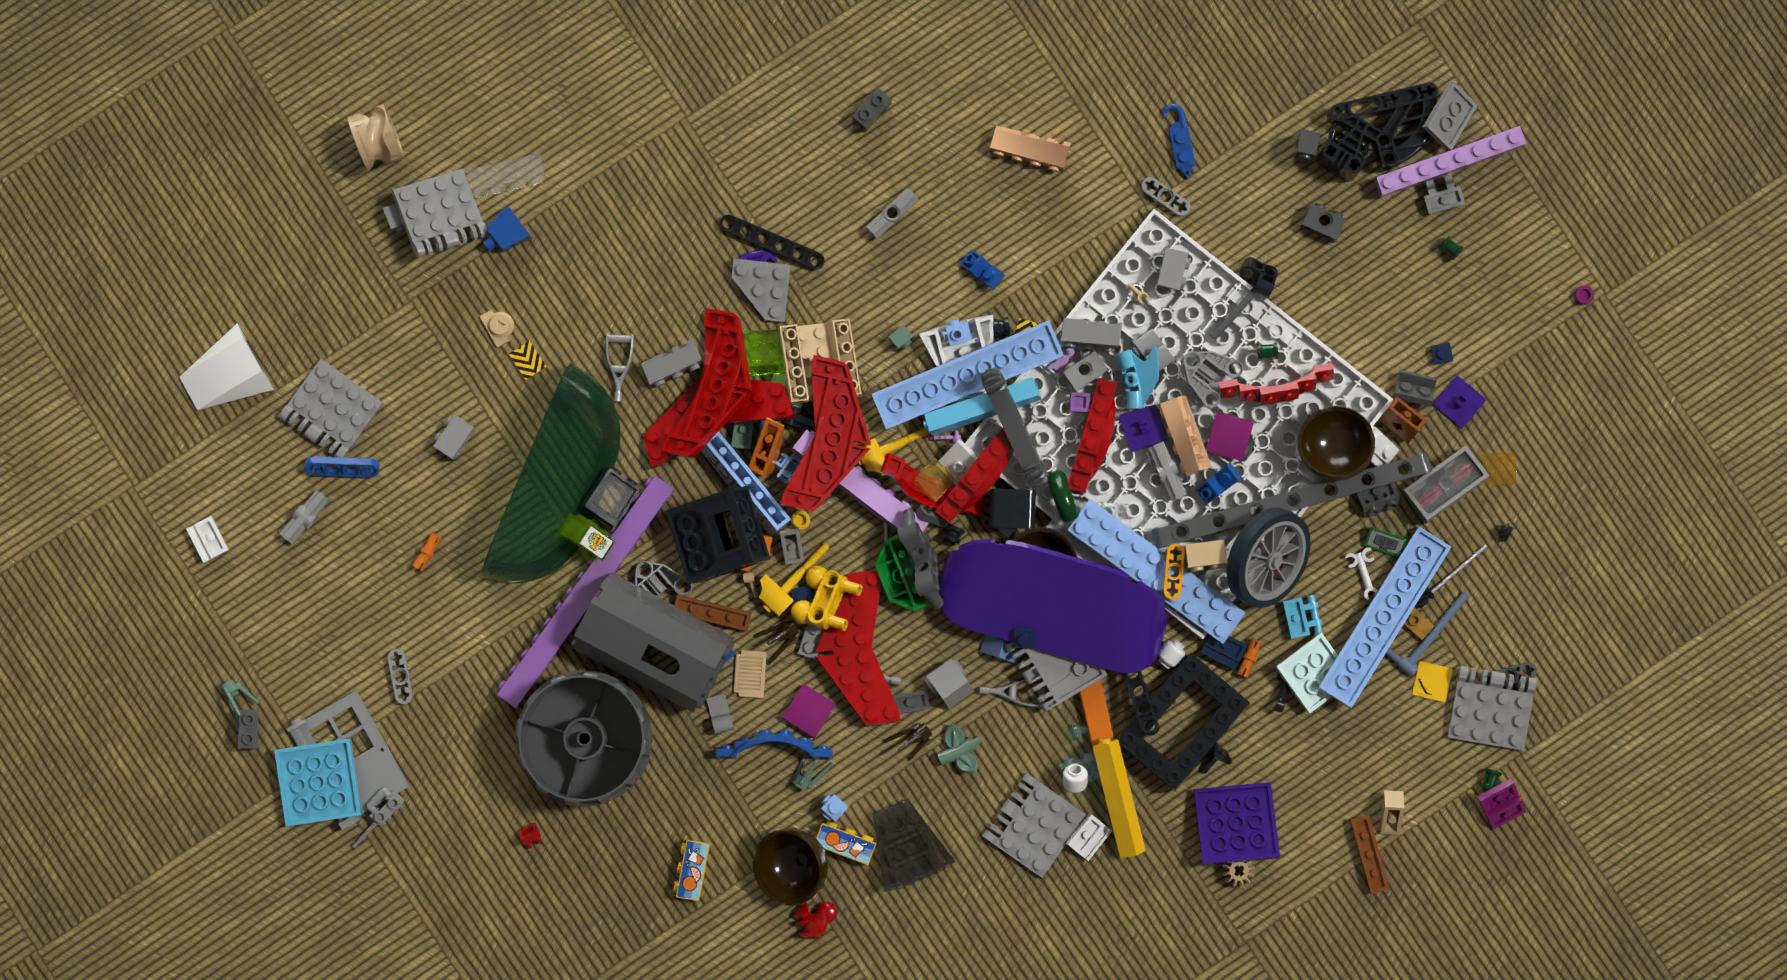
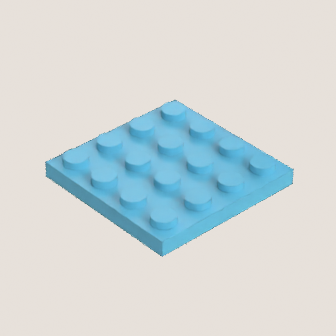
M351 738L274 750L286 827L363 815Z

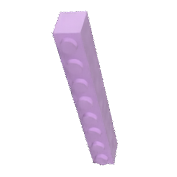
M1520 126L1383 174L1376 177L1373 181L1379 197L1382 198L1522 148L1526 145V141Z
M806 430L791 451L802 459L815 436V432ZM854 467L837 487L898 533L897 530L903 523V511L912 507L907 502H900L896 499V494L891 490L883 489L877 479L873 477L870 479L866 476V472L861 467ZM915 513V522L919 524L923 532L929 523L919 519Z

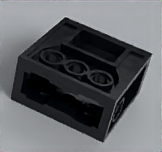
M748 486L730 488L666 511L688 585L705 582L770 560ZM731 512L741 545L737 548L734 547L725 514Z

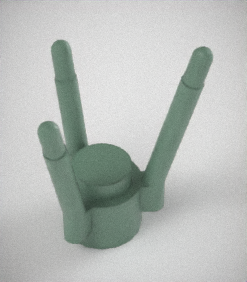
M229 680L220 687L237 723L238 716L241 713L234 698L240 694L239 690L254 703H259L253 695L242 687L240 682L235 683L233 680Z
M805 751L799 767L793 776L795 778L793 784L803 791H806L808 787L811 789L814 783L834 763L831 762L812 779L810 774L817 765L818 760L816 759L807 772L802 771L808 753Z

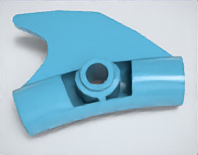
M1157 347L1152 348L1146 361L1138 358L1132 350L1116 355L1124 381L1127 409L1144 408V404L1159 379Z

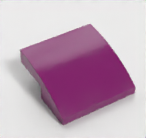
M1217 411L1206 451L1243 461L1254 422Z
M803 684L782 719L815 739L836 704Z
M1511 778L1477 796L1493 830L1527 812Z

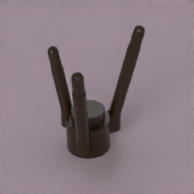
M784 621L780 625L755 634V637H759L780 629V634L769 640L767 645L782 637L785 640L788 639L767 662L768 665L791 642L797 639L796 635L799 634V631L792 621L788 623Z
M917 723L909 729L884 739L883 742L887 743L914 731L912 733L914 737L898 749V752H901L916 740L918 742L922 741L908 757L910 761L930 741L929 737L933 734L925 723L921 725Z

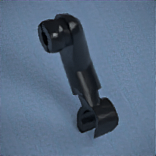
M1278 673L1277 680L1282 681V685L1277 698L1278 702L1274 706L1273 711L1283 712L1289 693V686Z

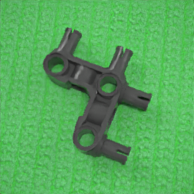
M906 509L903 511V523L897 531L901 543L904 544L915 564V587L920 597L928 598L935 609L941 608L944 601L938 593V581L941 579L942 573L937 566L936 552L930 545L929 535L923 534L919 524L915 522L914 511Z

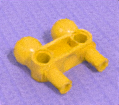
M822 566L809 568L806 572V583L809 587L818 590L812 603L800 600L792 606L791 615L793 620L799 624L808 623L814 625L821 630L833 627L845 631L848 626V620L834 615L844 592L860 596L863 586L848 581L846 576L840 575L837 571H827ZM837 580L836 584L831 585L833 581ZM820 615H823L820 620H817Z

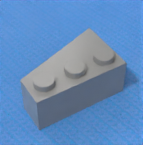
M1064 318L1060 343H1064L1065 347L1070 348L1082 345L1083 349L1095 350V347H1099L1104 352H1114V349L1118 350L1120 346L1122 323L1108 324L1105 321L1092 322L1082 319Z
M692 338L688 340L687 344L680 347L676 346L671 351L664 354L661 353L641 363L650 386L655 385V387H659L665 384V380L671 377L674 380L682 377L683 372L687 370L693 372L700 369L703 361Z

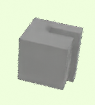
M951 658L927 675V679L924 680L936 697L940 695L949 709L974 692L970 683L965 678L967 673L956 658L954 660Z

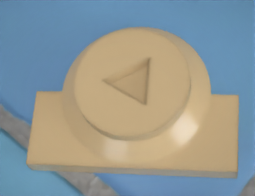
M491 309L480 316L497 348L509 342L508 336L511 335L514 329V321L509 314L505 312L493 313Z

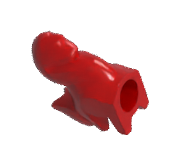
M807 902L803 903V906L794 913L797 919H802L796 922L797 926L804 927V932L800 933V937L819 939L826 931L828 922L832 923L837 918V907L831 902H822L817 907L816 914H810Z

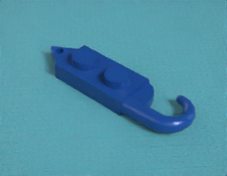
M1170 104L1164 108L1163 118H1166L1169 110H1175L1178 114L1179 122L1174 123L1170 127L1169 134L1176 169H1179L1189 179L1192 168L1195 166V159L1186 115L1180 105Z

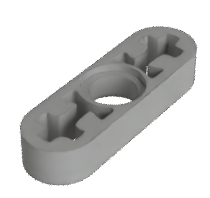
M1147 177L1143 180L1141 189L1144 194L1179 217L1186 216L1189 213L1190 203L1188 200L1153 177ZM1146 182H1153V187L1157 190L1159 186L1162 188L1158 192L1157 197L1154 196L1156 191H1154L1153 189H1150L1149 191L1146 190ZM1162 192H1169L1171 194L1169 202L1161 200L1160 195ZM1176 197L1178 198V200H1176V203H1178L1179 205L1184 203L1186 211L1182 210L1181 212H1179L1178 206L1174 204L1173 207H1171L1169 205L1172 204L1174 198Z
M394 649L388 654V662L395 698L400 704H408L413 700V690L406 654L402 650ZM396 652L398 655H402V659H399L400 666L404 664L405 668L393 669V666H397V662L392 660ZM399 671H403L406 674V679L403 682H398L395 679V675ZM408 683V687H404L405 693H409V697H406V701H404L403 698H399V695L402 694V689H397V685Z

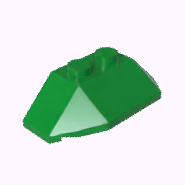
M896 535L886 539L875 566L889 601L912 611L932 605L928 598L920 597L915 587V564L912 556L906 550L904 544L901 543L899 536Z

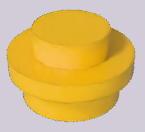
M797 511L792 515L791 523L794 528H799V530L806 529L810 524V516L805 511Z

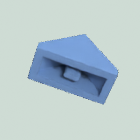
M985 635L980 652L1016 664L1018 658L1012 659L1011 655L1021 648L1008 652L1005 645L1010 643V641Z

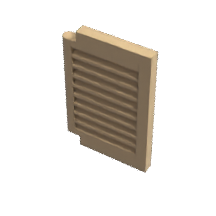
M741 650V654L735 655L733 692L739 693V697L764 698L767 652Z

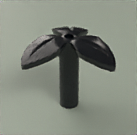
M1217 743L1214 746L1213 754L1200 770L1206 774L1217 760L1224 757L1231 764V756Z

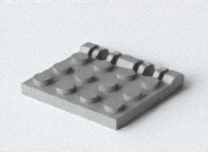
M463 169L391 191L417 258L423 257L426 254H432L429 239H433L437 251H442L444 247L449 249L460 245V241L463 244L467 243L465 228L468 229L472 240L488 236L487 227L481 218Z
M320 359L295 395L281 411L278 418L285 422L295 410L296 412L287 423L289 426H292L298 417L302 415L305 419L298 426L297 431L299 433L306 428L309 422H312L304 436L313 443H316L322 434L326 432L327 434L322 438L318 446L320 448L325 447L329 439L333 437L336 441L329 448L328 453L333 455L340 444H342L334 457H345L384 403Z
M1013 642L1005 645L1008 652L1017 649ZM1021 648L1011 655L1012 659L1020 657L1025 652L1029 655L1030 658L1021 661L1017 665L1018 669L1033 662V666L1021 673L1028 685L1040 678L1043 679V681L1030 688L1032 692L1038 691L1045 685L1048 687L1049 691L1039 695L1037 701L1041 702L1053 696V698L1040 705L1044 712L1107 676L1104 668L1034 648Z
M1460 666L1447 737L1524 751L1537 679L1529 677L1526 691L1523 692L1526 677L1521 676L1518 691L1511 690L1514 683V675L1512 674L1508 676L1505 689L1503 688L1505 673L1491 671L1489 686H1487L1488 670L1483 669L1480 684L1474 683L1476 668L1471 667L1469 679L1466 682L1468 667Z
M1025 773L1022 780L1034 787L1033 790L1021 782L1018 783V786L1023 791L1028 792L1029 796L1024 800L1019 794L1012 792L1011 796L1021 802L1022 806L1019 807L1007 799L1000 810L1013 819L1009 822L997 813L995 817L1007 825L1006 829L1003 832L996 825L990 824L988 827L1001 836L998 838L988 830L982 836L1043 878L1086 814L1028 773Z

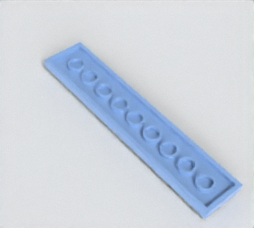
M1048 320L877 391L872 396L885 428L889 429L985 389L982 384L981 373L989 368L996 367L1000 369L1003 377L1007 380L1064 355Z
M1091 499L1088 500L1080 511L1079 516L1067 529L1068 532L1124 573H1127L1135 581L1145 583L1165 603L1222 644H1224L1245 614L1243 610L1184 567L1180 596L1173 600L1167 599L1163 594L1166 554ZM1169 559V564H1170V563H1177L1176 561H1174V560L1172 561V560ZM1171 566L1168 573L1171 577H1177L1179 569L1176 566ZM1167 579V583L1171 582V588L1167 589V592L1173 597V594L1177 593V589H1174V583L1178 584L1179 580Z
M1420 526L1417 527L1318 686L1320 690L1348 708H1352L1451 549L1450 545Z

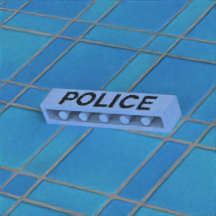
M718 431L701 452L731 488L749 487L759 523L772 537L791 520L790 517Z

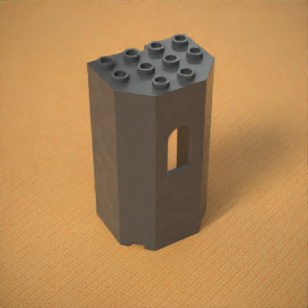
M611 572L601 584L600 591L597 592L573 637L575 641L572 642L570 647L691 712H694L696 708L700 709L705 703L711 687H713L717 680L716 676L722 670L727 656L734 647V644H732L734 637ZM648 644L676 658L680 665L679 671L675 674H667L641 660Z

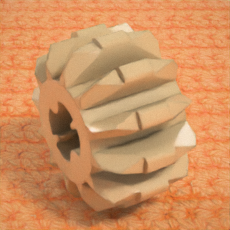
M1251 861L1229 863V866L1223 864L1222 867L1228 869V871L1222 872V875H1229L1225 880L1227 883L1233 879L1232 886L1235 887L1237 881H1239L1240 887H1243V880L1248 884L1250 883L1247 876L1254 877V874L1249 873V870H1253L1255 867L1247 866ZM1236 866H1242V875L1237 874L1236 876L1234 874Z

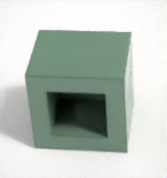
M902 325L888 339L897 350L900 348L905 350L912 344L913 336Z

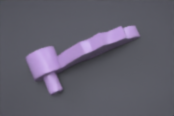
M1069 347L1063 357L1058 358L1047 368L1055 370L1064 368V365L1068 363L1069 356L1074 355V349Z
M955 430L954 436L929 437V440L953 439V443L961 439L959 430Z

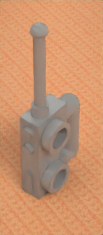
M382 788L369 801L366 808L371 812L370 817L374 821L354 844L352 843L353 848H357V845L375 826H384L386 824L385 821L387 819L390 820L392 818L391 815L403 805L405 800L394 790L390 792L387 788ZM385 797L388 802L381 809L376 807Z

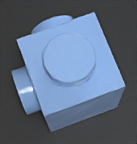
M959 319L948 322V325L944 326L945 331H942L944 342H948L950 346L972 341L967 320L959 322Z
M834 794L832 797L828 795L822 801L824 806L821 809L824 811L822 815L829 821L833 819L836 822L847 810L848 806Z

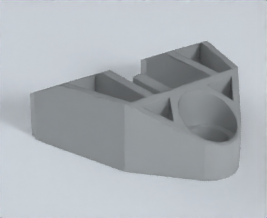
M1213 351L1187 353L1183 359V366L1188 386L1204 407L1208 409L1215 408L1220 402L1219 394L1196 376L1195 372L1212 383L1218 374L1203 363L1204 361L1230 378H1237L1242 374V363ZM1189 356L1197 358L1195 366L1187 364L1186 360ZM1231 364L1239 366L1240 371L1238 374L1230 373L1229 366ZM1213 394L1216 396L1217 401L1214 405H1209L1206 402L1207 395Z
M643 561L636 566L635 585L648 592L650 591L644 585L645 582L651 586L658 596L667 589L656 576L657 572L661 574L679 595L687 596L692 592V584H689L688 592L682 593L679 591V584L687 582L686 578L665 564ZM642 565L650 567V573L646 576L641 575L639 572V568Z

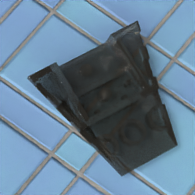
M909 799L873 813L884 892L909 886L941 872L956 862Z

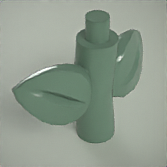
M950 724L945 730L943 737L944 743L949 749L937 753L942 766L955 761L960 771L975 773L978 762L976 756L971 752L977 749V745L982 743L980 736L974 739L969 737L965 740L963 731L957 725Z

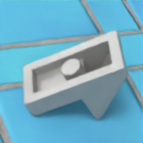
M799 528L780 531L785 564L805 562Z

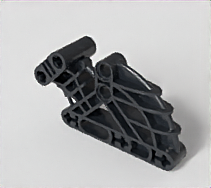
M1428 82L1333 105L1327 113V120L1332 124V130L1329 132L1326 144L1317 156L1318 165L1327 171L1333 168L1332 174L1338 171L1337 177L1349 182L1357 177L1364 163L1373 156L1374 152L1379 167L1385 171H1389L1394 166L1411 159L1423 147L1430 145L1428 140L1431 135L1423 128V125L1437 103V86L1434 83ZM1389 99H1391V101H1395L1394 105L1392 104V102H1388V103H1386V102H1387ZM1373 102L1378 108L1355 114L1351 111L1350 107ZM1420 106L1419 116L1405 119L1411 107ZM1335 111L1336 114H1341L1339 118L1337 117V115H1333ZM1393 112L1382 130L1363 120ZM1418 122L1414 132L1394 136L1400 126ZM1336 125L1342 127L1343 129H1345V130H1347V131L1349 132V133H1346V132L1342 131V132L1339 134V137H1340L1342 140H1340L1339 138H1335V136H1336V131H1335ZM1379 139H1385L1387 146H1382L1379 143ZM1362 140L1374 147L1370 151L1368 150L1365 154L1359 151H1363L1366 147ZM1406 140L1401 145L1395 147V142ZM1384 157H1390L1392 164L1385 163Z

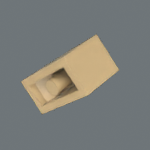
M1384 790L1381 806L1380 834L1400 835L1405 809L1403 791Z

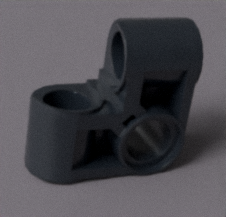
M1246 258L1242 263L1239 276L1244 281L1253 284L1251 292L1269 299L1275 286L1278 270L1255 258Z

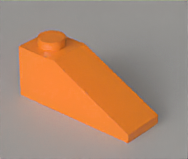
M768 417L766 418L748 467L750 470L764 477L774 471L775 462L780 454L785 425Z

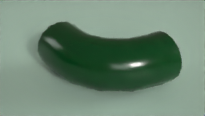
M1053 471L1048 476V483L1056 508L1063 522L1073 521L1079 516V511L1067 476L1062 471Z

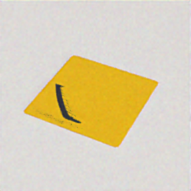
M1420 661L1412 695L1446 702L1453 669Z

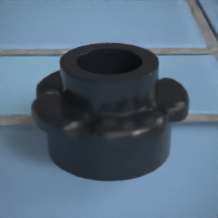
M1510 523L1507 526L1504 524L1501 526L1497 533L1500 535V540L1507 541L1514 529L1509 526Z

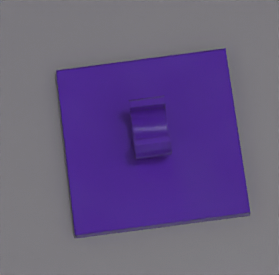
M1457 375L1433 405L1463 429L1487 399Z
M1156 404L1119 416L1131 452L1168 441Z

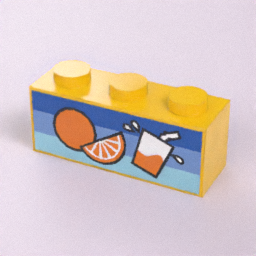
M827 821L826 824L822 823L816 839L824 849L869 865L876 843L873 842L874 838L864 834L862 837L856 836V831L846 827L844 831L837 828L838 824Z
M688 839L686 843H682L680 854H683L684 857L683 862H679L677 869L680 878L679 881H675L673 892L677 893L676 897L700 901L710 843Z

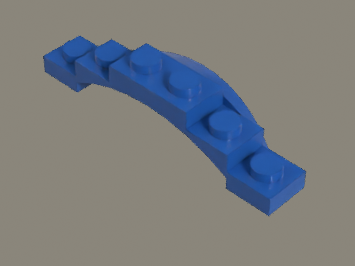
M760 730L759 733H755L754 738H740V741H735V749H732L730 745H722L721 749H716V757L737 759V754L745 749L775 743L799 747L809 753L813 759H833V751L828 749V746H817V749H814L813 741H809V738L797 739L794 734H790L789 730H779V734H771L770 730Z

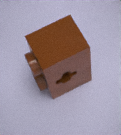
M1398 397L1394 399L1378 419L1407 443L1414 438L1427 421Z

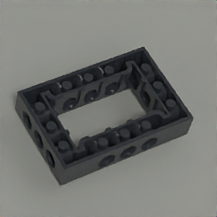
M1192 653L1185 658L1151 698L1157 719L1163 718L1164 713L1172 704H1175L1176 699L1189 687L1192 680L1201 689H1205L1211 694L1214 700L1219 701L1223 705L1173 763L1170 762L1143 739L1147 734L1142 731L1137 716L1117 738L1121 747L1174 792L1177 791L1250 705L1246 698ZM1146 704L1140 713H1147L1149 705ZM1152 721L1148 722L1145 729L1151 731L1155 723Z

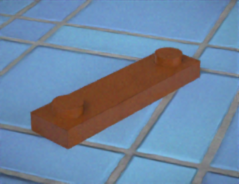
M682 595L676 596L674 605L703 621L743 631H748L752 612Z
M1369 814L1350 819L1370 894L1389 890V884Z

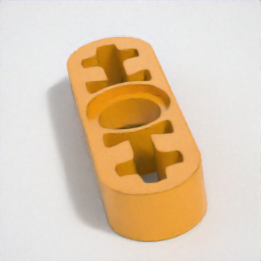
M1172 544L1166 551L1163 594L1170 600L1177 599L1181 594L1185 550L1180 544ZM1177 547L1181 554L1177 555L1176 561L1180 560V564H1169V559L1172 561L1174 559V555L1170 554V551ZM1171 566H1176L1179 569L1177 577L1169 575L1168 570ZM1167 579L1179 580L1178 584L1174 583V589H1177V593H1174L1173 597L1167 592V589L1171 588V582L1167 583Z

